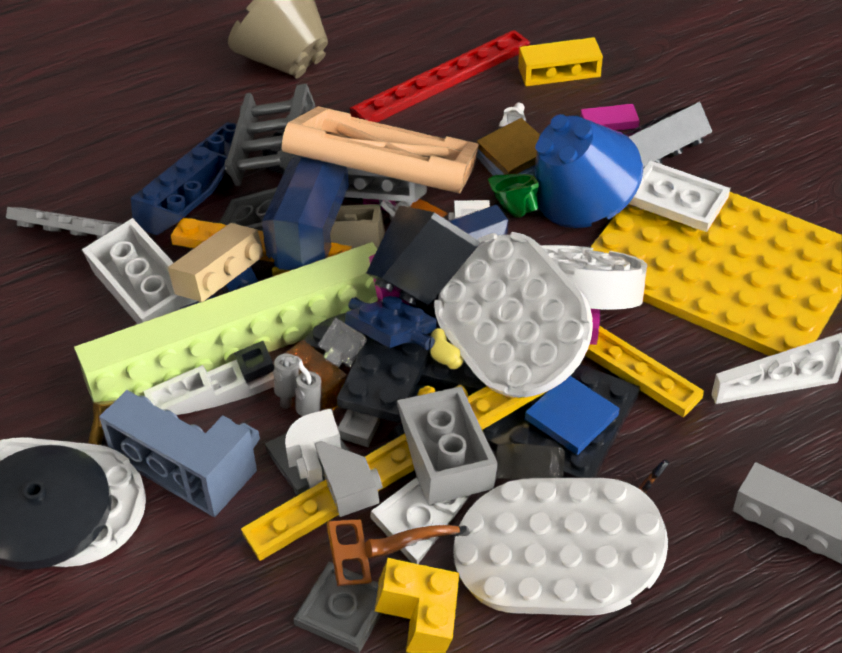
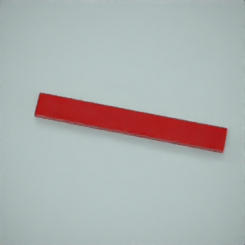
M510 31L350 107V114L355 118L378 123L518 55L519 47L530 46V41L517 31Z

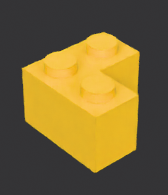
M387 558L379 579L375 612L410 619L406 652L446 653L453 639L459 573Z

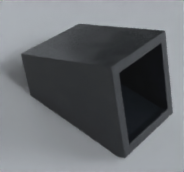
M399 205L366 274L376 279L374 283L376 286L388 292H392L394 289L400 293L398 298L412 306H415L416 302L430 305L476 250L480 241L435 212Z

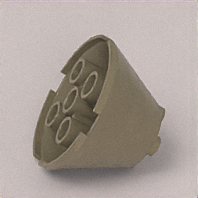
M253 0L246 8L249 11L248 15L241 23L239 20L235 22L228 38V46L234 53L293 75L296 79L306 72L309 65L312 63L318 64L325 57L326 53L323 50L328 44L315 0Z

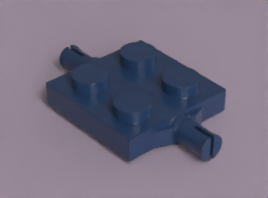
M386 296L374 303H365L357 297L349 301L348 306L351 310L346 312V325L389 348L410 342L416 343L426 350L433 347L435 339L426 334L436 329L437 319L427 315L422 309L412 307L395 296Z

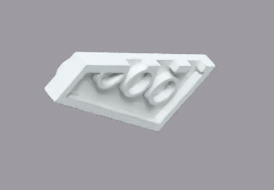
M842 333L717 373L712 389V397L715 403L719 404L837 383L842 370Z
M416 477L371 511L370 517L388 537L414 528L448 525L471 495L428 505ZM439 537L418 541L416 545L407 546L400 550L412 563L419 564Z

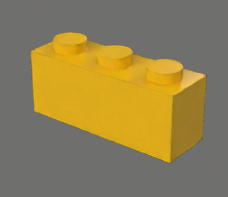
M595 37L519 47L518 68L525 86L601 77L603 55Z

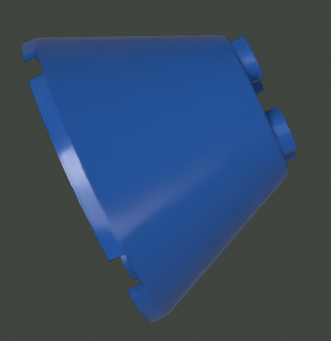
M563 114L553 117L551 123L543 130L535 145L537 151L534 177L539 185L537 189V205L547 219L560 226L584 228L592 226V222L607 217L610 219L629 204L641 184L643 163L635 143L621 132L582 117L565 116Z

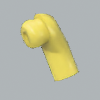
M437 328L433 330L431 337L435 339V343L430 350L433 359L447 365L450 369H458L464 361L460 355V350L447 342V336L443 329Z

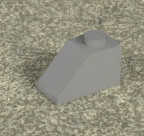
M323 441L314 443L322 472L340 517L379 504L378 489L383 488L377 469L370 470L365 457Z

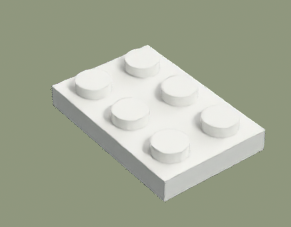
M649 160L643 169V177L639 189L629 204L707 232L726 202L730 188Z

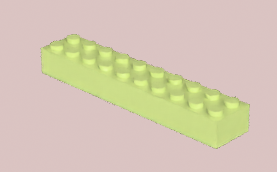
M371 242L75 346L78 361L93 403L117 400L126 390L137 396H145L143 391L203 365L206 371L209 372L236 360L235 352L260 341H264L268 352L295 344L305 339L309 332L323 321L350 311L351 309H349L348 304L352 298L357 297L365 303L377 302L373 277L366 274L370 266L369 256L376 253V246Z

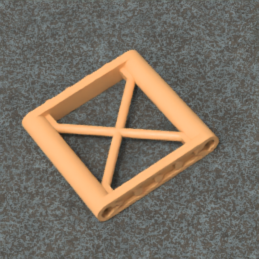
M320 106L288 122L282 140V152L459 194L473 171L479 147L478 143L448 136L444 139L351 117L350 113Z

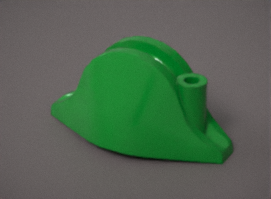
M503 174L493 175L488 178L496 199L513 217L520 218L526 213L538 209L537 189L539 185L533 175Z

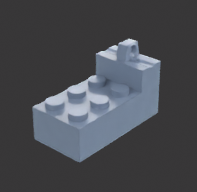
M126 390L99 416L109 448L117 450L129 458L130 463L141 475L213 517L218 515L257 471L253 448L260 439L259 431L245 423L237 425L224 415L205 433L199 426L189 425L180 420L172 411H164L153 405L147 397L143 395L137 396Z

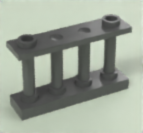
M307 83L296 85L294 97L288 101L256 105L252 94H245L243 105L240 106V116L229 155L225 160L226 173L229 176L231 175L235 186L241 185L245 170L277 165L286 170L289 161L294 157H298V155L282 152L284 132L282 136L253 140L257 133L285 129L288 122L315 108V102ZM290 111L286 118L258 122L259 116ZM281 147L278 154L248 158L249 153L252 151Z

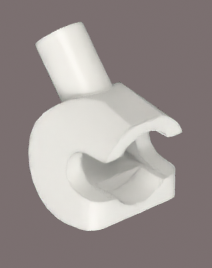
M516 103L514 107L506 108L503 111L504 116L500 121L498 129L520 118L526 121L523 113L524 105Z

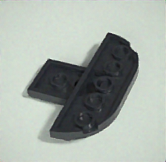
M346 313L331 317L315 326L302 342L303 352L353 364L337 397L338 407L396 423L401 422L397 400L412 397L418 382L445 389H452L462 385L468 395H472L487 386L474 374L465 360L458 369H450L447 365L433 359L430 353L431 349L426 350L416 343H403L389 348L346 325Z

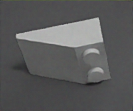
M462 387L397 400L415 473L428 505L494 489L498 463Z

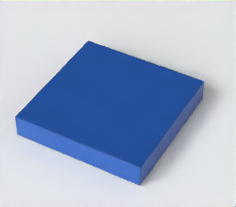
M569 376L558 386L549 390L525 413V419L578 455L619 415L620 408L572 376Z

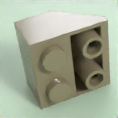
M381 205L341 206L330 232L331 243L352 246V249L373 242L378 249L385 233Z

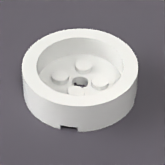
M540 245L581 291L590 309H626L642 304L647 272V263L645 261L615 251H609V253L593 251L591 247Z

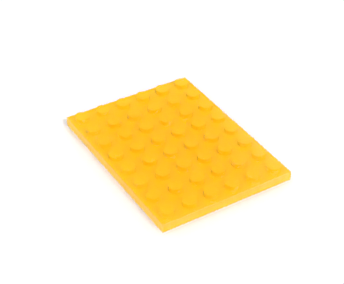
M729 192L726 202L707 232L628 204L614 216L591 246L593 251L604 253L615 251L637 257L647 263L643 302L768 356L817 341L842 298L841 234L733 192Z

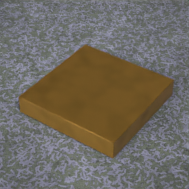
M520 118L477 140L479 144L478 149L504 174H518L535 165L537 151L535 145L540 134L524 119Z

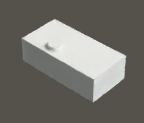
M133 218L82 249L94 274L137 324L180 310V307L197 302L174 293L167 268L173 262Z

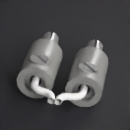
M281 354L276 357L273 371L274 393L280 397V406L288 409L292 405V397L296 396L295 408L302 417L319 412L321 377L315 372L308 371L303 366L302 359H299L298 356Z

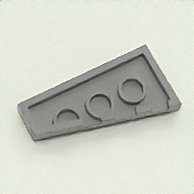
M7 207L6 218L17 220L16 225L34 227V224L43 225V230L61 232L62 228L70 230V234L87 236L88 233L95 234L98 239L122 225V223L22 207Z

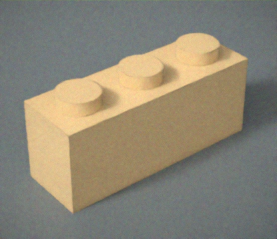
M230 223L167 267L174 293L203 302L261 259L264 254L258 229Z

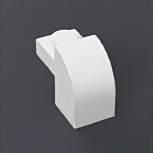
M331 409L307 414L299 418L290 426L286 434L285 444L289 468L297 466L300 479L307 478L309 488L323 481L322 469L314 443L323 441L341 448L340 434Z

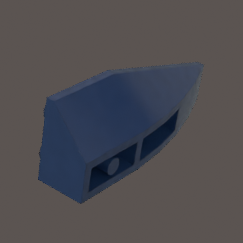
M226 122L131 197L132 218L144 231L159 235L183 219L214 192L226 173L225 160L229 155L237 126L236 123Z

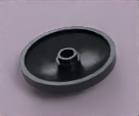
M42 445L18 451L0 461L1 565L27 570L50 567L76 556L97 538L108 520L112 498L105 472L91 456L67 446Z

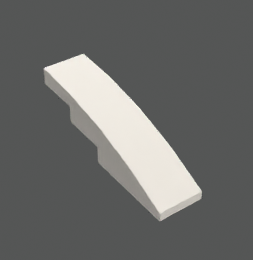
M234 360L209 372L206 371L203 365L143 392L153 405L164 411L170 410L174 414L180 415L221 406L273 388L274 376L273 372L246 383L237 360Z

